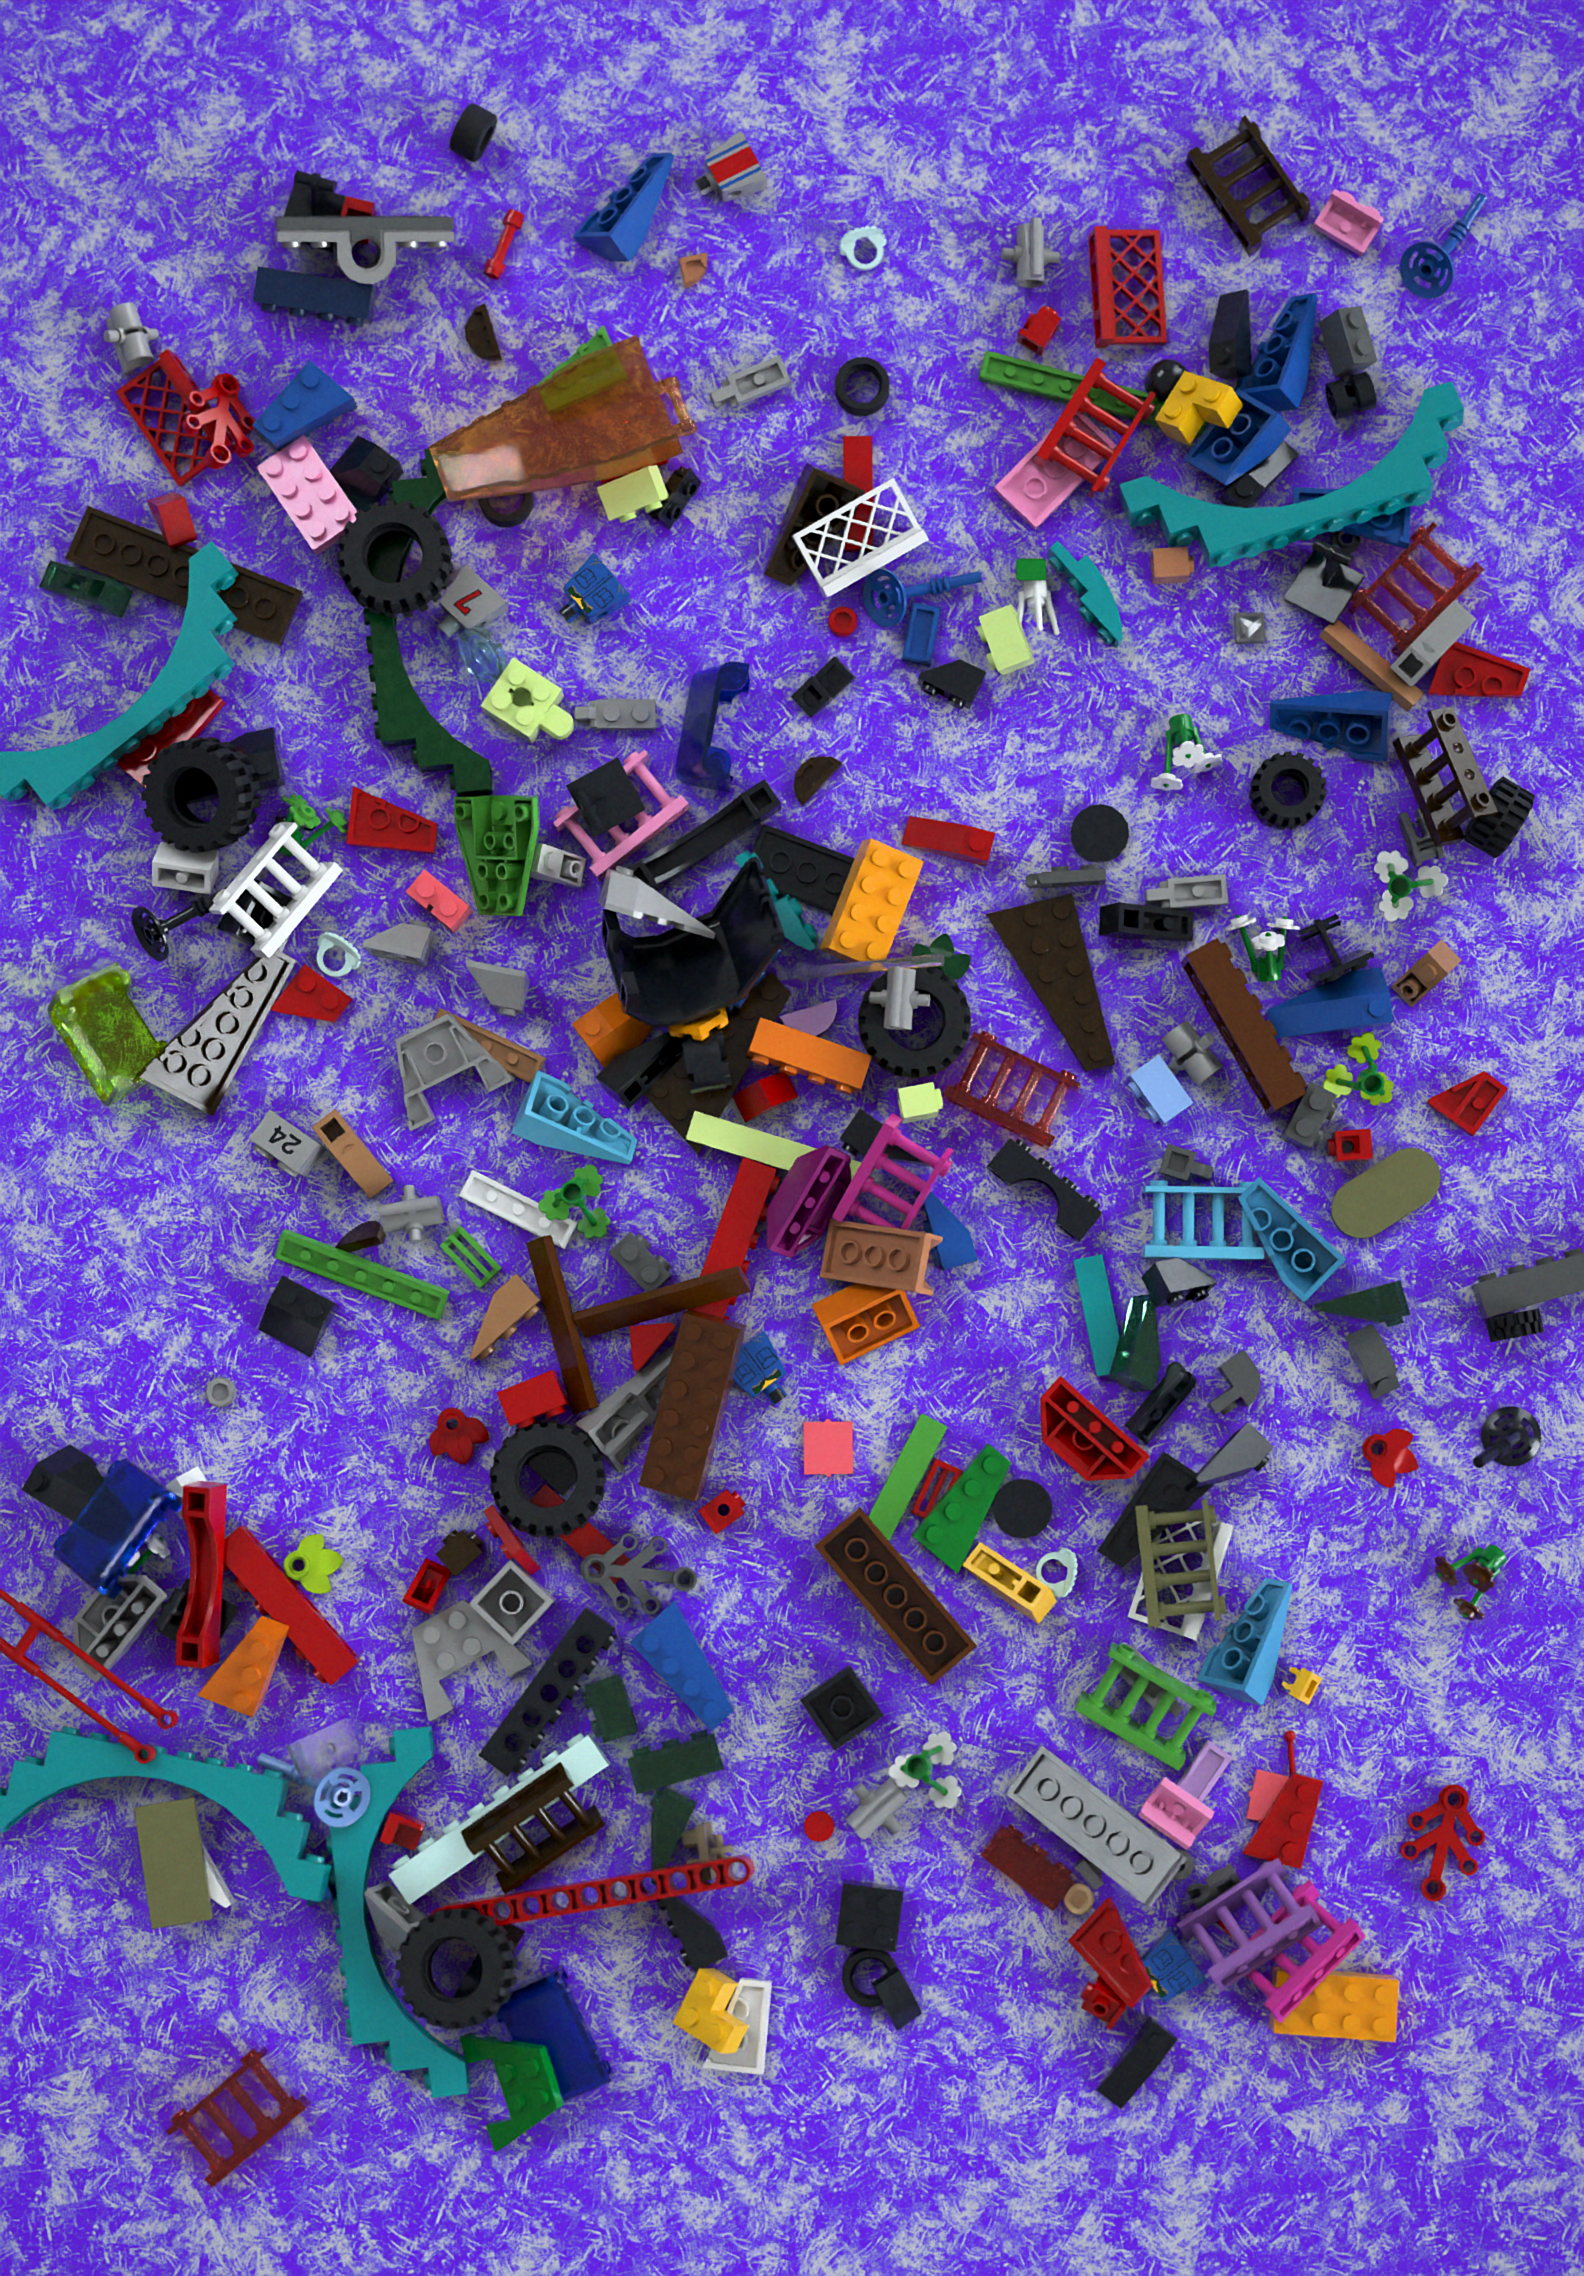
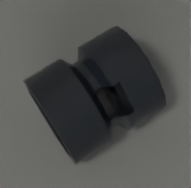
M1367 372L1350 376L1348 382L1339 379L1325 385L1326 400L1331 415L1335 420L1351 416L1354 410L1361 413L1376 408L1375 389Z

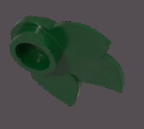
M948 934L937 937L930 944L929 948L916 943L911 956L913 965L923 964L933 969L937 968L954 980L961 978L966 973L971 960V956L967 954L954 955L953 943Z

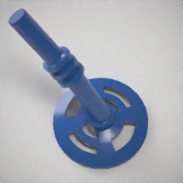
M1477 194L1460 220L1457 219L1456 225H1453L1452 230H1449V237L1442 246L1429 241L1414 243L1405 250L1400 260V274L1404 284L1412 293L1422 298L1433 299L1443 295L1451 287L1454 279V266L1449 254L1458 243L1463 242V237L1467 236V232H1470L1471 223L1488 200L1484 194ZM1427 248L1437 251L1436 254L1429 253ZM1416 251L1418 255L1414 259L1413 268H1410V259ZM1423 258L1425 261L1419 265L1420 259ZM1446 269H1448L1447 279L1445 283L1441 286L1440 281L1443 280L1446 274ZM1441 270L1440 276L1437 277L1436 274ZM1419 276L1422 280L1430 282V289L1420 286L1414 278Z
M877 569L871 572L865 580L863 587L864 605L867 613L876 624L882 627H892L903 619L907 606L906 599L930 593L935 596L937 592L943 594L945 590L948 593L953 588L982 582L980 571H975L953 577L944 575L943 579L937 577L936 580L930 578V582L903 587L900 579L892 571ZM881 576L890 577V579L878 581V578ZM889 584L890 588H885L884 586ZM873 590L878 592L877 600L881 605L879 609H877L874 602ZM891 605L895 606L893 610L889 609ZM897 613V616L893 619L886 618V614L892 615Z

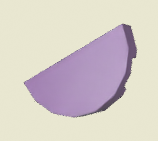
M836 999L780 1016V1019L784 1026L817 1037L827 1032L833 1024L837 1013Z

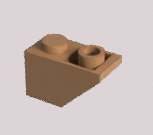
M1441 939L1405 972L1391 988L1412 1008L1462 960Z

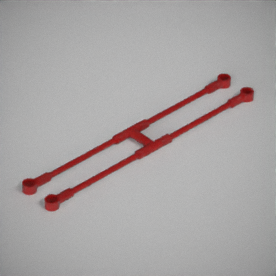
M0 1588V1598L12 1606L17 1614L30 1623L16 1647L0 1636V1652L33 1677L37 1676L116 1736L118 1742L134 1753L135 1760L138 1763L145 1764L152 1761L156 1756L155 1748L152 1745H143L127 1732L119 1730L44 1673L41 1667L29 1659L25 1653L41 1631L54 1642L61 1643L139 1702L141 1708L157 1719V1724L160 1728L169 1729L174 1727L178 1723L177 1713L173 1710H165L149 1697L145 1698L64 1637L63 1632L23 1602L19 1603ZM165 1715L171 1718L170 1725L165 1722ZM143 1749L148 1752L147 1759L142 1756Z

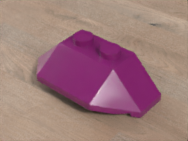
M824 1145L796 1158L767 1208L768 1249L792 1258L797 1254V1251L808 1247L823 1235L830 1219H832L831 1216L851 1183L849 1165L851 1163V1156L831 1146Z

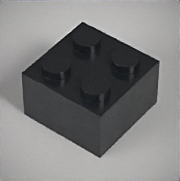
M850 1664L800 1698L801 1703L834 1751L884 1716Z
M843 1879L835 1939L836 1945L896 1953L904 1893L903 1887Z

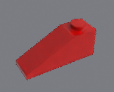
M909 816L901 845L986 867L995 833L968 825Z

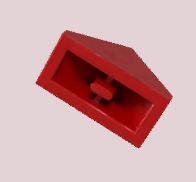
M172 492L147 500V504L169 549L197 540L184 496Z
M782 1072L760 1079L733 1095V1099L745 1123L798 1098L788 1075Z
M673 1323L629 1326L633 1369L639 1373L676 1330L677 1327Z
M425 1558L402 1602L425 1613H434L452 1572L447 1567Z

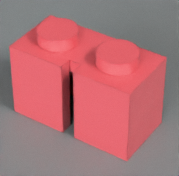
M425 869L405 891L414 902L429 914L431 913L436 920L453 934L473 912L468 904Z

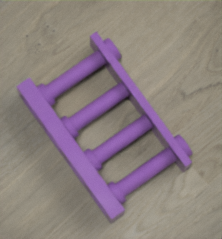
M1278 1858L1272 1862L1264 1863L1257 1872L1197 1911L1189 1912L1183 1917L1182 1921L1177 1923L1185 1939L1188 1941L1195 1936L1212 1961L1213 1967L1207 1971L1220 1992L1322 1926L1310 1903L1305 1907H1299L1281 1879L1288 1874ZM1270 1886L1290 1913L1289 1917L1279 1924H1274L1256 1897ZM1244 1903L1247 1904L1264 1929V1933L1253 1941L1248 1940L1231 1914L1232 1911ZM1218 1920L1222 1921L1239 1947L1236 1952L1228 1957L1222 1956L1205 1930Z

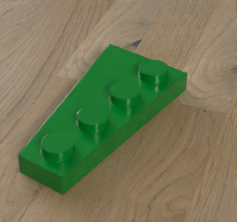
M986 1443L964 1469L956 1482L913 1531L911 1536L958 1574L1011 1462L990 1444Z

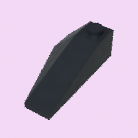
M274 727L244 733L228 742L234 745L233 752L241 751L247 757L244 761L246 765L252 764L256 772L252 776L254 781H259L260 790L285 785ZM192 768L187 774L183 786L186 804L218 799V790L212 778L203 770Z

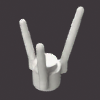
M1045 580L1025 581L1023 583L1024 591L1019 592L1017 610L1021 624L1025 603L1027 602L1028 607L1035 608L1037 631H1042L1041 607L1046 604L1053 632L1055 635H1059V628L1051 601V591L1047 590V582Z

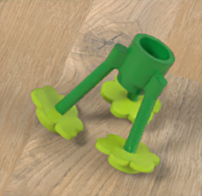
M1364 1032L1361 1036L1352 1037V1044L1347 1048V1054L1351 1058H1356L1358 1063L1366 1061L1368 1069L1361 1071L1357 1081L1352 1082V1073L1347 1072L1345 1065L1337 1064L1333 1069H1328L1325 1072L1326 1079L1322 1083V1088L1336 1094V1098H1339L1341 1094L1348 1095L1354 1089L1355 1091L1360 1090L1361 1097L1366 1100L1369 1099L1370 1103L1374 1106L1380 1102L1389 1103L1392 1100L1390 1090L1393 1089L1394 1084L1392 1081L1387 1080L1383 1072H1377L1378 1066L1374 1063V1060L1379 1056L1380 1041L1375 1039L1374 1034L1371 1032Z

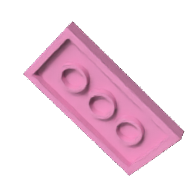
M1076 412L1072 418V421L1076 423V427L1115 450L1117 445L1083 413ZM1049 433L994 487V491L1035 530L1085 481L1054 460L1053 462L1047 460L1043 467L1032 462ZM1061 436L1056 444L1061 447L1060 451L1092 471H1095L1106 460L1070 436L1068 438Z
M302 435L256 467L316 556L339 541L340 536H345L344 527L348 521L353 523L356 520L354 514L357 513V510L305 435Z

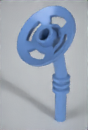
M261 1753L258 1757V1764L271 1770L283 1772L282 1775L287 1776L286 1778L295 1784L298 1783L300 1786L307 1785L314 1788L313 1806L315 1813L327 1825L333 1827L348 1826L357 1821L369 1805L371 1796L369 1782L360 1771L354 1768H335L326 1773L322 1778L311 1774L309 1769H304L302 1766L298 1767L295 1763L290 1765L265 1753ZM339 1775H351L356 1779V1781L352 1782L348 1778L339 1777ZM338 1782H345L348 1786L343 1787ZM361 1791L359 1802L352 1811L348 1806L353 1800L354 1792ZM322 1792L325 1795L324 1799L320 1800V1794ZM331 1802H334L339 1808L331 1807ZM327 1809L332 1813H341L342 1817H330L324 1811Z

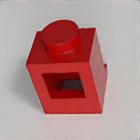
M1046 305L1040 307L1037 314L1031 313L1024 327L1018 332L1017 342L1042 356L1060 326L1061 318L1058 316V313Z
M1370 1129L1334 1131L1331 1133L1332 1139H1327L1328 1157L1333 1156L1334 1163L1369 1161L1373 1158ZM1344 1142L1351 1143V1152L1343 1150L1342 1145Z
M726 1489L698 1511L713 1532L718 1534L745 1513L742 1507L746 1504L736 1490L730 1493ZM721 1504L729 1506L730 1511L728 1515L722 1516L719 1514L718 1508Z
M1099 1975L1093 1983L1088 1981L1080 1994V1998L1083 1999L1081 2008L1106 2022V2027L1110 2030L1117 2023L1127 2006Z

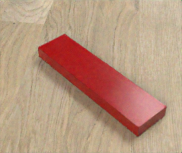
M843 436V480L865 490V493L873 489L872 436ZM873 497L867 499L866 501L873 503ZM860 503L852 519L868 523L872 506ZM851 522L847 539L862 543L866 526ZM871 528L866 544L874 547L873 528ZM845 542L844 553L860 552V546ZM865 548V550H864V552H871V551H872V550L867 549V548Z
M545 1483L531 1498L530 1502L540 1507H555L565 1502V1500ZM589 1522L582 1528L578 1527L573 1530L572 1534L567 1536L564 1534L558 1535L583 1558L594 1553L603 1555L615 1546ZM623 1553L612 1564L623 1566L631 1559ZM591 1564L598 1572H600V1564ZM610 1577L614 1584L620 1580L619 1577Z

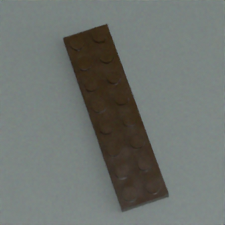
M87 506L65 559L70 563L186 609L189 586V558L199 550L186 544L169 549L163 535ZM231 563L239 575L235 578L233 585L226 590H219L217 594L237 617V620L233 623V628L281 647L303 597V592Z

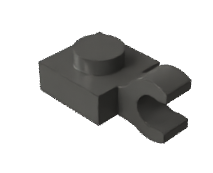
M1168 1144L1159 1173L1185 1182L1188 1181L1190 1174L1210 1180L1214 1167L1195 1162L1196 1152Z
M1230 1863L1206 1877L1205 1881L1207 1884L1195 1883L1186 1890L1191 1899L1200 1895L1193 1900L1196 1908L1200 1909L1241 1881Z

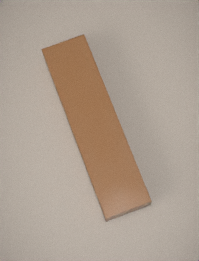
M1339 620L1335 625L1329 624L1319 635L1323 641L1383 692L1393 693L1392 700L1408 712L1424 695V692L1417 686L1411 687L1390 668L1391 664Z
M439 1008L434 1020L450 1012ZM450 1013L509 1074L531 1084L537 1070L541 1071L546 1061L545 1057Z

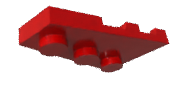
M353 786L346 842L348 846L435 854L438 833L437 823Z
M1108 1897L1073 1934L1068 1942L1129 2008H1133L1153 1987V1984L1113 1899Z

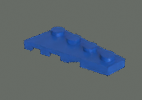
M1294 487L1293 504L1313 500L1338 489ZM1411 506L1402 508L1394 514H1383L1373 517L1365 523H1354L1344 526L1339 531L1408 549Z

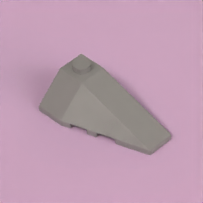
M617 866L616 870L608 868L598 899V903L603 908L642 919L644 916L647 917L646 919L665 926L671 924L677 929L714 939L715 932L642 880L633 876L634 870L622 866Z

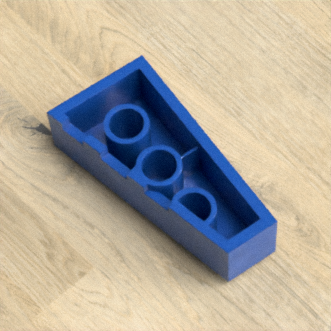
M674 1600L630 1643L709 1730L713 1731L734 1711V1707L681 1612L678 1603Z

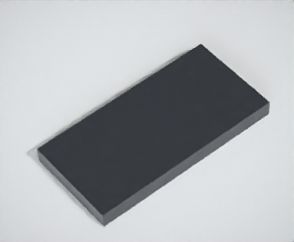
M765 824L761 828L752 854L756 853L762 862L764 877L766 880L770 878L774 882L779 894L784 896L788 894L792 899L795 897L800 902L832 914L855 859Z

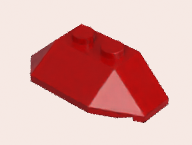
M1061 1376L1040 1397L1042 1441L1086 1481L1131 1479L1150 1457Z

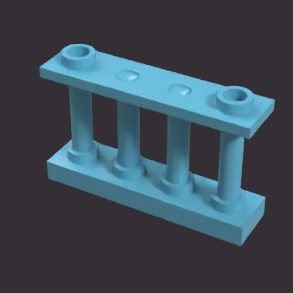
M1150 1181V1186L1143 1187V1194H1153V1240H1150V1245L1142 1247V1259L1263 1260L1264 1247H1257V1242H1254V1227L1243 1207L1242 1241L1239 1242V1247L1227 1246V1241H1224V1195L1241 1196L1253 1182H1239V1187L1168 1186V1181ZM1165 1194L1183 1195L1182 1240L1179 1241V1246L1167 1245V1240H1164ZM1195 1195H1212V1241H1209V1246H1197V1241L1194 1240Z

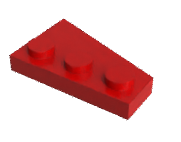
M1455 642L1439 659L1427 695L1520 698L1531 669Z
M1292 1772L1273 1802L1274 1804L1265 1818L1259 1823L1256 1832L1249 1843H1246L1241 1853L1271 1862L1278 1858L1283 1865L1301 1869L1323 1780Z

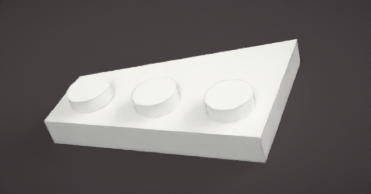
M750 1978L740 1979L727 2012L749 2025L736 2053L720 2054L711 2048L703 2068L759 2075L764 2073L772 1981Z

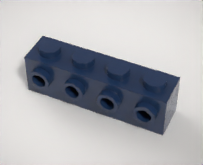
M258 266L253 302L261 306V311L277 314L278 309L289 311V315L293 317L306 318V314L318 315L317 320L334 323L335 318L346 320L347 325L363 327V323L372 324L377 289L373 284H363Z

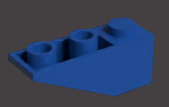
M919 1191L914 1192L916 1199L920 1194ZM930 1191L921 1209L924 1208L927 1220L922 1221L925 1232L943 1237L942 1242L935 1246L934 1249H931L935 1266L941 1265L942 1271L977 1262L978 1259L970 1231Z

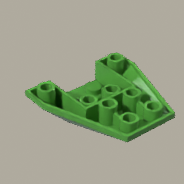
M539 795L454 797L455 828L478 914L522 916L540 829Z

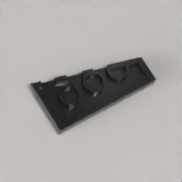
M1163 1451L1097 1551L1123 1568L1140 1553L1135 1506L1148 1505V1511H1154L1155 1514L1186 1511L1214 1484L1187 1492L1183 1487L1197 1473ZM1169 1525L1156 1526V1529H1150L1152 1541Z

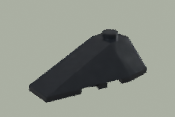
M69 1444L36 1463L21 1490L121 1549L136 1521L121 1499L116 1497L108 1486L110 1483L106 1477L100 1474L93 1458Z

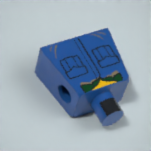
M593 553L565 584L563 590L570 601L559 609L558 612L568 624L581 614L589 624H594L630 603L631 598L627 590L598 556Z
M762 1331L741 1347L733 1380L753 1399L763 1392L774 1406L787 1396V1393L778 1383V1380L787 1373L765 1331Z
M1170 1929L1166 1930L1140 1958L1153 1984V1987L1143 1996L1140 2002L1154 1991L1163 2002H1166L1207 1980Z

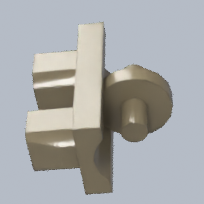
M711 1822L701 1823L695 1826V1828L682 1833L684 1848L698 1847L700 1858L689 1859L687 1863L726 1857L725 1853L733 1851V1844L724 1845L722 1834H716L713 1837ZM705 1867L703 1878L706 1881L713 1880L716 1877L715 1871L710 1867Z

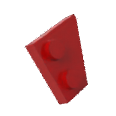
M493 1504L483 1512L489 1520L485 1525L494 1538L499 1536L503 1541L500 1548L509 1560L515 1558L530 1575L541 1569L536 1560L528 1554L524 1548L525 1545Z

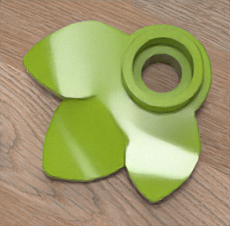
M313 1534L302 1539L297 1551L288 1554L284 1560L286 1575L293 1580H300L307 1591L317 1594L331 1591V1583L327 1575L338 1570L344 1561L343 1557L336 1551L323 1548L324 1538L322 1534ZM298 1559L304 1562V1569L302 1571H297L294 1568V1563Z

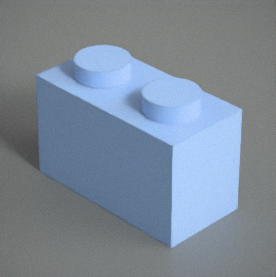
M1157 1055L1128 1077L1130 1083L1127 1086L1137 1099L1141 1097L1148 1106L1145 1108L1147 1115L1154 1123L1159 1121L1161 1126L1193 1104L1191 1098L1160 1055Z

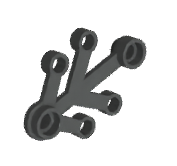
M624 1533L620 1537L619 1542L605 1554H590L583 1559L580 1566L582 1577L589 1583H599L612 1599L613 1607L618 1611H625L629 1608L630 1598L627 1594L618 1590L610 1577L622 1578L640 1600L642 1609L647 1614L657 1613L660 1609V1602L656 1597L649 1594L639 1580L671 1583L680 1591H690L697 1583L696 1573L689 1567H680L676 1571L641 1568L654 1556L663 1554L667 1550V1542L660 1536L653 1537L649 1541V1546L625 1565H613L612 1563L625 1551H632L638 1545L637 1537L634 1534ZM627 1536L634 1539L633 1546L629 1548L623 1545V1540ZM656 1540L663 1542V1548L660 1551L653 1549V1543ZM593 1563H598L601 1566V1570L597 1574L590 1572V1566ZM682 1573L689 1575V1581L686 1584H681L678 1580ZM619 1596H623L627 1600L624 1607L616 1605V1599ZM650 1599L656 1602L655 1609L651 1611L645 1607L646 1602Z

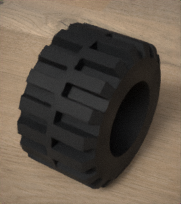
M1291 751L1284 752L1283 755L1277 753L1271 759H1266L1256 771L1250 783L1249 799H1252V810H1257V817L1260 821L1264 818L1267 821V826L1272 827L1276 825L1278 826L1277 830H1284L1287 827H1290V830L1297 829L1298 826H1304L1313 819L1322 807L1327 792L1324 789L1326 779L1321 777L1322 769L1320 766L1316 768L1313 765L1315 761L1310 757L1306 760L1303 758L1304 754L1298 752L1296 755H1292ZM1288 776L1297 780L1304 791L1302 802L1295 806H1286L1279 803L1271 791V784L1274 779Z
M1505 777L1497 780L1489 790L1497 813L1491 816L1471 819L1465 831L1464 840L1493 858L1502 855L1508 848L1534 804V794Z

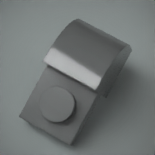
M1372 1324L1345 1336L1351 1357L1361 1370L1368 1393L1373 1399L1400 1387L1396 1376L1398 1371L1393 1358Z
M1242 1350L1217 1367L1231 1388L1207 1404L1213 1414L1219 1412L1223 1415L1227 1414L1238 1406L1235 1402L1237 1399L1241 1401L1244 1407H1247L1256 1399L1259 1393V1371L1245 1350Z

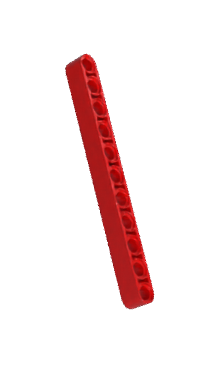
M735 1855L450 1903L435 1909L430 1916L444 1910H468L470 1907H475L479 1910L480 1914L489 1915L495 1919L494 1923L500 1926L739 1886L753 1877L755 1865L750 1857ZM735 1862L742 1863L745 1866L746 1875L744 1878H738L733 1874L732 1866ZM705 1867H710L715 1871L716 1880L714 1883H709L703 1878ZM675 1872H680L686 1877L687 1884L684 1888L674 1884L673 1876ZM646 1877L653 1878L656 1881L657 1890L655 1893H650L645 1889L644 1880ZM617 1882H621L627 1887L625 1898H621L615 1893L614 1886ZM587 1887H592L597 1891L598 1899L596 1903L587 1900L585 1896ZM558 1892H562L568 1897L567 1907H561L557 1904L556 1895ZM529 1897H533L538 1901V1912H532L528 1909L527 1900ZM499 1902H504L509 1906L510 1914L508 1917H503L499 1914Z

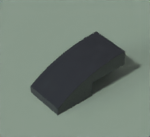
M834 656L791 697L812 718L857 677L837 656Z
M897 1967L871 1983L883 2004L882 2007L896 2030H899L922 2014L910 1987Z

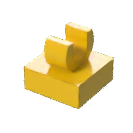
M1290 1667L1289 1671L1295 1674L1297 1678L1294 1684H1288L1283 1681L1282 1686L1290 1691L1289 1695L1309 1705L1322 1678L1303 1667L1301 1671Z

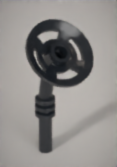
M218 892L212 895H204L198 901H193L192 906L164 921L158 920L143 906L134 908L132 911L133 928L140 944L149 956L156 961L165 960L169 954L166 937L168 931L197 916L203 917L205 914L210 913L209 909L214 904L213 898Z
M1512 1406L1503 1407L1491 1413L1485 1420L1481 1431V1440L1485 1451L1473 1459L1474 1466L1482 1468L1492 1460L1505 1466H1518L1530 1461L1536 1455L1541 1444V1430L1536 1419L1528 1411ZM1512 1414V1418L1503 1420L1498 1426L1493 1425L1501 1416ZM1523 1418L1532 1426L1534 1437H1528L1527 1430L1520 1424ZM1512 1423L1513 1427L1502 1430L1503 1426ZM1490 1436H1497V1439L1491 1442ZM1521 1442L1524 1443L1520 1448L1513 1450V1445H1518ZM1528 1446L1531 1448L1522 1457L1512 1459V1454L1521 1453Z

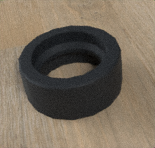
M856 357L847 361L839 369L835 378V396L839 405L846 412L855 416H869L878 412L885 405L889 396V376L886 369L878 361L868 357ZM867 371L877 378L879 391L872 401L858 403L848 397L845 391V383L852 373Z
M501 468L489 473L482 480L478 488V502L483 515L490 523L499 527L511 528L521 524L529 517L533 509L534 495L530 483L522 473L513 469ZM501 482L516 484L523 494V502L520 508L508 515L495 512L489 503V494L492 488Z
M866 1948L857 1949L848 1956L843 1965L842 1983L844 1990L852 2001L861 2006L876 2007L883 2005L877 1994H864L855 1987L852 1979L853 1971L858 1963L866 1959L880 1961L886 1967L887 1972L897 1967L896 1962L886 1951Z

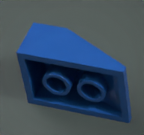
M1239 389L1235 393L1243 406L1229 429L1211 423L1184 457L1186 462L1225 486L1273 454L1292 430L1277 411Z

